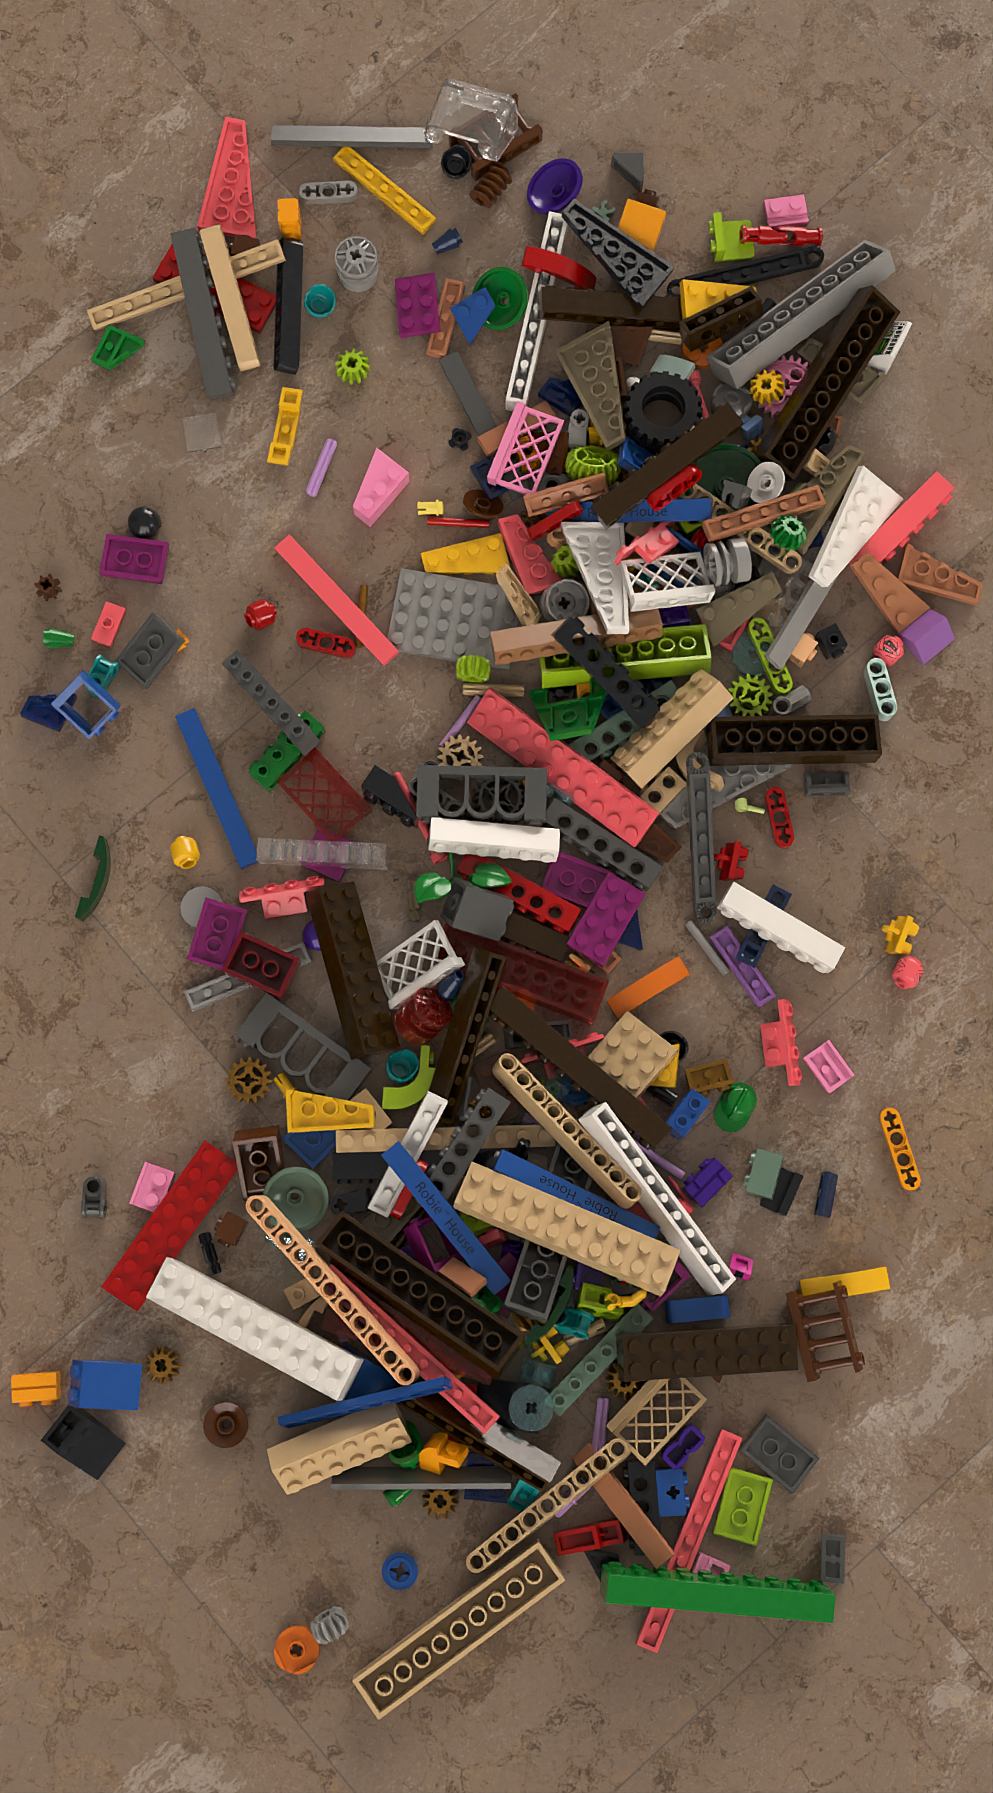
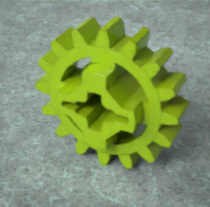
M747 674L745 679L739 676L738 683L736 681L732 682L731 686L733 688L728 689V692L733 696L729 708L736 709L735 716L739 713L742 716H762V712H768L769 709L766 706H771L772 701L769 699L772 698L773 693H768L771 686L764 685L765 679L758 681V675L751 679L750 674ZM740 688L741 696L736 699V692ZM748 694V696H754L753 700H751V698H745L746 695ZM763 696V704L760 706L758 699Z

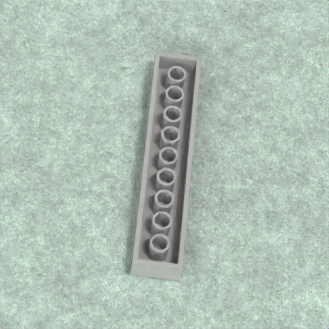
M867 240L859 243L766 312L762 317L708 355L706 358L714 377L736 389L745 385L756 373L760 374L763 369L776 362L779 357L792 350L799 342L808 338L818 328L823 327L834 316L839 315L842 310L848 307L858 289L871 285L875 287L894 273L896 269L890 250Z

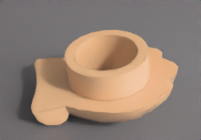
M561 527L552 531L547 536V542L551 547L560 549L562 543L568 544Z

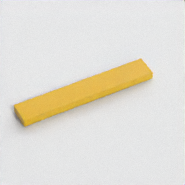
M342 147L333 157V161L422 235L436 222L434 215L351 147Z

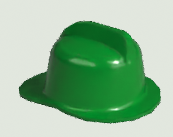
M742 1082L731 1084V1089L724 1091L716 1105L714 1120L723 1131L737 1132L747 1124L756 1107L757 1097L755 1091L748 1084Z
M406 1421L412 1443L388 1452V1456L398 1466L403 1468L411 1467L414 1470L419 1462V1454L423 1445L415 1425Z

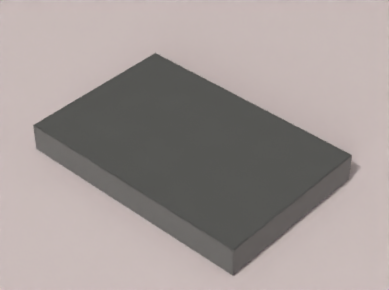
M152 613L115 662L119 663L144 688H149L186 640L160 616Z
M768 1415L762 1418L739 1448L744 1455L791 1494L794 1493L820 1459Z

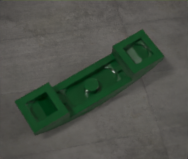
M100 835L93 854L97 860H100L90 898H80L75 918L79 921L87 919L98 906L109 880L111 867L110 849L107 840Z
M568 1266L559 1282L557 1289L563 1292L548 1321L544 1327L535 1323L523 1344L525 1348L541 1340L553 1328L563 1313L572 1290V1266Z

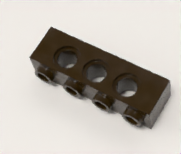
M750 286L680 321L681 340L689 351L692 352L762 317L761 297Z

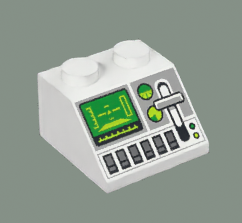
M895 321L867 366L886 375L912 323L909 321Z

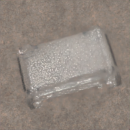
M446 79L439 90L424 130L425 141L438 144L443 140L444 134L478 143L479 152L484 158L498 162L518 132L516 101L504 93L455 79Z

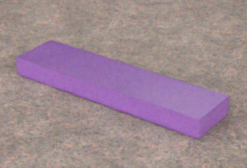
M725 926L709 937L757 1008H760L776 997L757 967L753 968L735 958L741 944L728 926Z

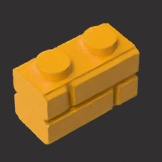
M286 198L277 200L278 224L281 238L302 240V219L298 199Z
M60 1371L12 1375V1403H19V1407L32 1406L34 1401H41V1405L55 1404V1400L61 1399Z

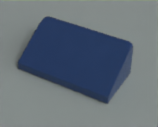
M828 1171L821 1173L814 1211L815 1215L831 1217L838 1180L837 1174Z

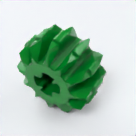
M790 514L787 516L781 515L774 521L770 529V537L774 539L773 544H779L780 549L784 547L787 551L799 548L807 536V528L803 527L804 522H799L797 517L792 518Z

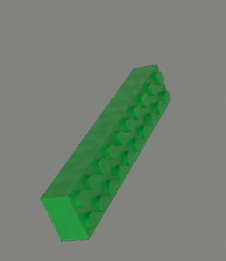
M609 1562L608 1565L602 1564L600 1594L604 1601L610 1604L833 1623L835 1594L820 1580H809V1583L801 1582L798 1578H787V1581L779 1580L776 1576H765V1579L756 1578L757 1576L753 1574H743V1577L734 1576V1573L721 1572L720 1575L712 1574L709 1570H698V1573L689 1572L690 1570L686 1568H676V1571L667 1570V1567L664 1566L658 1569L655 1567L649 1569L645 1568L642 1564H631V1567L622 1566V1563Z

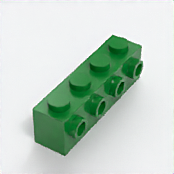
M306 710L302 714L298 713V716L310 727L318 739L326 732L324 726ZM282 731L278 735V740L275 744H270L264 750V756L260 760H255L249 767L250 771L248 773L250 777L268 793L276 787L304 756Z

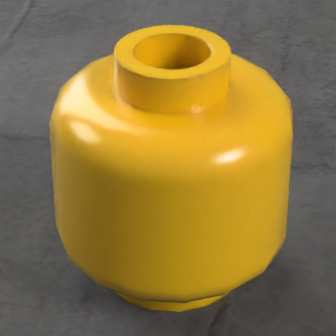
M179 836L170 845L173 862L178 867L183 869L192 868L200 859V852L193 838Z

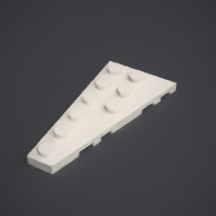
M865 466L857 467L808 576L821 587H828L903 501L900 495Z
M561 522L563 534L606 633L628 634L627 589L620 564L616 566L614 563L618 556L616 554L617 551L625 545L624 523H615L606 530L600 522Z

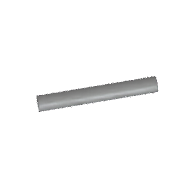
M692 920L688 921L685 926L722 976L730 972Z

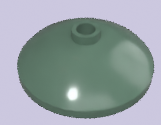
M289 1167L277 1172L267 1182L263 1191V1195L267 1196L299 1232L308 1230L319 1223L328 1208L329 1196L324 1181L318 1174L307 1168ZM293 1192H297L299 1196L297 1198H292L291 1194ZM272 1216L270 1222L276 1226L277 1220Z

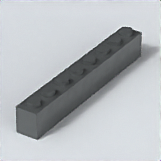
M195 228L170 233L207 397L213 401L234 396V389H237L234 376L231 377L229 371L232 368L230 357L226 356L225 348H228L227 341L220 331V328H223L221 316H217L216 313L218 301L216 295H212L211 287H214L211 274L208 275L206 267L209 266L206 254H203L202 246L204 245L201 235Z

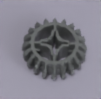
M483 780L484 784L477 781L476 786L479 789H473L472 791L477 796L471 798L472 802L477 803L473 805V810H480L478 811L479 813H484L493 807L495 789H490L489 787L495 785V780ZM499 780V784L506 785L499 790V798L504 795V802H499L500 807L507 811L510 810L511 812L509 813L511 814L519 812L524 806L522 802H525V796H522L525 793V788L520 789L523 782L519 781L516 783V780ZM511 789L515 791L518 798L516 806L508 798ZM484 793L492 800L489 810L486 809L482 801ZM497 814L490 819V823L498 822L503 824L502 822H506V824H511V822L501 819Z

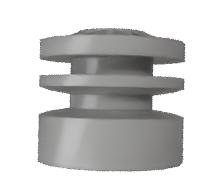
M359 236L348 237L340 242L334 256L339 282L349 291H367L375 285L379 276L378 256L375 246L368 239Z
M743 537L727 539L725 545L722 541H716L715 544L713 542L705 544L703 561L710 585L713 584L714 587L721 584L728 585L730 579L733 583L750 580L752 562L748 545Z
M564 579L550 585L543 591L540 598V611L547 622L564 620L568 617H582L586 615L589 608L587 590L581 583L574 580ZM562 600V602H566V606H559L558 602Z

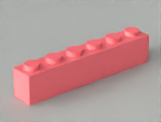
M936 471L871 536L849 564L854 563L865 553H870L881 564L885 560L889 562L896 555L895 550L899 546L903 548L910 541L911 538L909 536L913 532L917 534L925 526L923 522L927 518L931 520L939 512L937 508L941 504L945 506L953 498L951 494L955 487Z

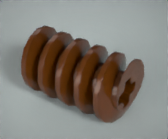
M494 162L493 166L479 180V183L470 191L469 194L472 200L480 206L491 208V201H497L496 195H502L501 189H507L506 183H512L508 169L502 163Z

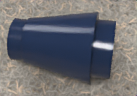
M454 228L452 230L448 229L431 244L438 255L439 253L460 247L459 245L463 241L457 229Z
M455 969L439 982L436 990L438 996L446 1001L455 998L464 980V973Z

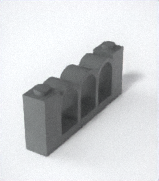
M418 765L417 820H421V823L430 824L431 817L439 818L441 816L447 819H460L467 812L474 820L487 821L497 813L504 821L515 822L524 817V822L528 823V825L541 826V823H546L547 768ZM440 779H465L464 803L458 811L447 812L439 805ZM470 779L495 780V801L489 811L479 813L474 811L469 805ZM499 780L525 781V802L519 812L513 814L506 813L500 807Z
M267 992L235 1033L239 1037L237 1042L248 1049L251 1046L255 1049L257 1047L265 1057L275 1060L280 1059L283 1069L288 1074L294 1077L305 1076L307 1086L319 1095L350 1101L372 1071L369 1066L359 1059L351 1060L348 1051ZM281 1014L299 1028L280 1052L268 1053L264 1050L263 1038ZM306 1032L320 1042L323 1047L306 1069L293 1071L288 1067L287 1056L303 1033ZM331 1050L348 1064L329 1088L318 1089L312 1084L311 1075L327 1051Z

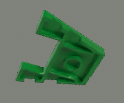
M593 678L590 679V696L549 704V691L547 688L529 690L532 702L551 741L593 734L607 694Z

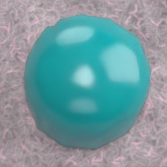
M324 284L313 285L304 298L306 311L315 318L327 317L332 313L336 304L335 293Z
M409 1049L399 1052L394 1051L386 1061L385 1071L388 1077L397 1083L411 1081L419 1070V1059Z

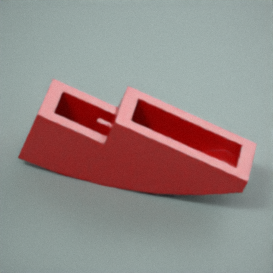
M617 1517L553 1533L558 1556L600 1549L603 1546L620 1544L628 1540L627 1530Z

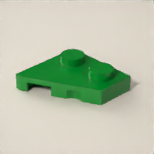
M108 325L91 361L111 371L144 347L146 344L145 340L112 325Z

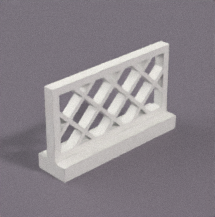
M700 552L660 556L650 563L660 568L656 574L646 568L648 564L643 558L620 561V568L630 599L628 604L630 612L710 603L715 594L714 585H710ZM696 559L698 565L696 570L687 565L686 561ZM674 562L679 568L675 572L667 567L666 564ZM633 566L640 571L634 576L628 572L627 567ZM681 568L692 574L689 580L678 574ZM662 570L672 576L669 582L658 576ZM642 572L652 578L649 584L639 579ZM694 576L702 580V586H697L691 582ZM676 578L685 585L683 588H677L671 583ZM654 581H657L665 586V588L658 591L651 585ZM634 583L645 589L644 592L634 593L632 587Z
M438 920L432 921L377 961L383 987L389 999L388 1005L390 1010L403 1009L436 986L455 969L459 970L465 965L462 958L456 956ZM433 928L437 932L436 942L428 940L430 931ZM417 940L422 941L420 953L412 951L414 942ZM427 943L435 945L433 957L425 955ZM440 947H444L449 955L443 960L438 959ZM401 951L406 952L404 964L397 963L398 953ZM412 954L419 956L417 968L409 966ZM424 958L432 960L428 971L422 970ZM384 963L391 964L388 975H385L380 967ZM396 966L403 967L401 979L394 977ZM408 969L416 971L414 981L412 982L406 981ZM392 981L400 982L399 990L395 994L391 989Z

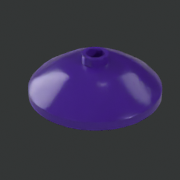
M566 158L555 159L543 165L534 174L528 185L527 200L532 209L543 215H548L549 211L557 213L564 210L573 199H576L582 187L583 175L579 166L574 161Z

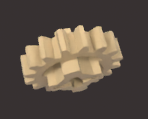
M461 734L458 735L456 740L453 736H450L449 743L445 740L443 741L445 748L439 747L438 752L442 754L437 756V760L442 761L439 766H449L446 761L447 757V759L451 760L453 766L481 767L482 764L478 762L483 760V755H478L481 747H475L476 740L469 742L470 736H467L465 740L462 739ZM454 745H461L456 749L451 748ZM468 748L473 752L474 758L469 755ZM463 754V759L458 762L456 756Z

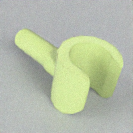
M738 798L735 801V809L738 812L753 811L761 814L765 812L763 808L747 805L746 798Z

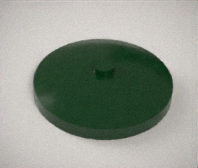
M721 444L694 463L702 471V477L696 484L722 501L721 497L725 486L723 484L724 480L747 486L751 472L762 462L751 451L743 447ZM690 488L684 492L685 496L693 494ZM729 493V494L727 495V500H726V502H724V503H725L726 505H728L729 507H731L732 509H734L735 511H736V510H739V509L734 508V507H732V506L730 505L729 499H730L731 493ZM750 498L747 507L758 503ZM718 511L716 513V516L724 515L726 513L724 511Z

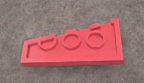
M518 514L498 519L497 524L517 577L530 596L542 593L550 585L563 580L557 575L551 562L546 559L541 547L531 540L527 532L528 528Z

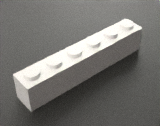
M431 817L428 850L438 853L451 852L460 855L473 854L481 857L495 856L503 859L516 858L524 861L556 862L559 853L560 829Z
M735 882L728 887L717 907L724 916L728 918L733 917L744 928L755 930L761 938L777 943L778 948L792 952L798 960L809 962L821 973L826 972L828 974L831 972L845 949L844 946Z

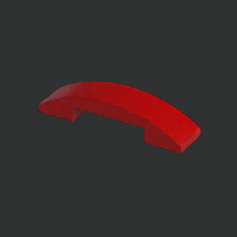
M525 247L522 267L538 274L541 272L548 273L574 285L576 290L595 288L597 277L576 261L542 248Z

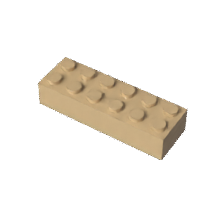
M700 669L691 676L690 680L683 687L676 691L675 695L668 702H665L660 707L661 710L637 732L633 733L630 739L622 747L618 748L610 759L628 778L642 789L733 699V696L720 681Z
M396 1403L349 1414L267 1449L271 1470L288 1495L312 1484H317L333 1475H338L352 1467L360 1466L371 1459L381 1457L390 1451L402 1448L412 1443L401 1411Z

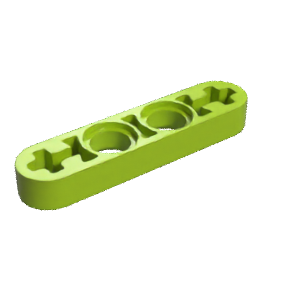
M754 618L750 621L747 628L750 639L774 692L778 695H786L793 686L792 678L786 665L777 671H772L769 668V661L764 657L766 652L761 650L760 644L768 642L771 645L774 638L766 621L762 618ZM755 624H757V626H762L760 630L762 638H760L759 640H757L760 636L759 632L757 630H753ZM782 672L783 674L780 678L783 683L787 682L785 689L778 687L780 683L778 675Z

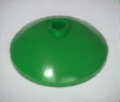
M496 267L488 270L477 281L472 295L484 287L487 288L496 307L487 318L484 326L497 331L506 330L519 322L524 315L528 305V288L523 277L510 268ZM508 298L507 304H504L505 299Z

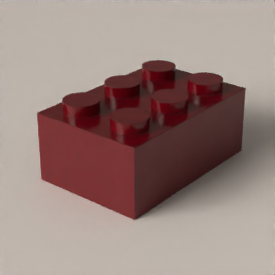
M240 931L222 971L237 980L284 1000L302 961L299 957Z

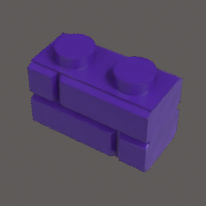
M715 1157L711 1160L706 1158L698 1166L701 1170L695 1176L691 1173L683 1181L685 1184L682 1188L683 1191L701 1208L733 1177Z

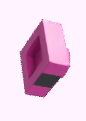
M732 1253L728 1269L735 1277L749 1281L754 1260Z

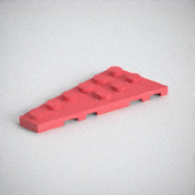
M225 117L197 228L200 231L201 229L220 224L224 236L234 238L235 235H248L257 239L245 120Z

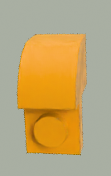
M434 1433L419 1454L420 1469L440 1475L446 1465L459 1468L469 1453L468 1446L448 1440L447 1433Z

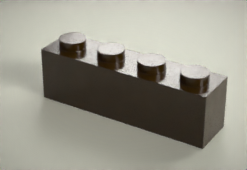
M512 912L506 921V931L500 938L506 940L505 944L513 948L520 946L525 949V953L534 957L538 954L545 957V962L556 965V963H562L568 950L566 943L570 937Z

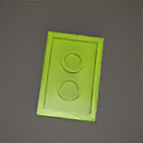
M731 1467L724 1484L712 1533L757 1546L773 1479Z

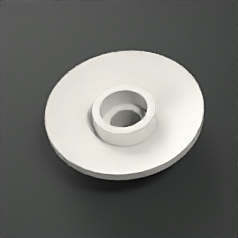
M764 462L755 467L747 482V487L752 489L750 498L757 503L777 498L784 487V472L778 464L773 462Z

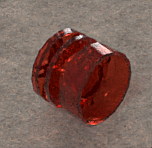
M421 988L397 1010L395 1024L399 1033L407 1041L415 1045H426L450 1024L453 1011L449 1001L441 999L435 989Z

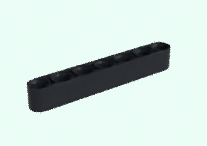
M282 237L279 242L286 261L277 264L273 366L275 371L295 375L299 368L303 242Z

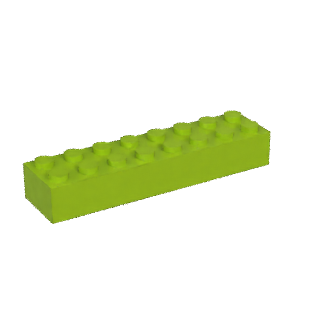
M706 624L662 628V637L653 640L647 639L634 643L601 647L603 650L607 648L615 656L613 660L617 665L622 663L629 670L630 673L627 675L632 680L635 678L640 680L693 675L700 669L710 673L712 657ZM595 649L589 650L587 653L588 660H596L598 656ZM563 653L550 657H539L542 688L590 683L592 677L570 654ZM607 664L602 668V674L604 676L611 675L612 667Z

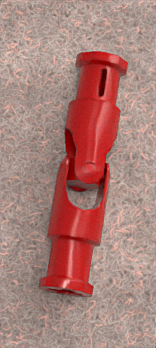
M741 225L739 240L740 244L756 242L758 245L776 243L778 245L804 246V244L821 246L823 229L821 227L806 229L805 227L785 226L774 229L770 226H758L755 228ZM786 231L793 232L792 237L789 240H787L788 236Z

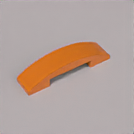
M678 956L631 984L606 1002L616 1018L619 1019L627 1011L631 1012L639 1005L689 976L690 973Z

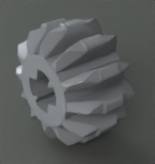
M333 1606L330 1609L327 1608L311 1621V1634L318 1644L324 1645L328 1642H333L345 1634L349 1628L348 1616L341 1607Z

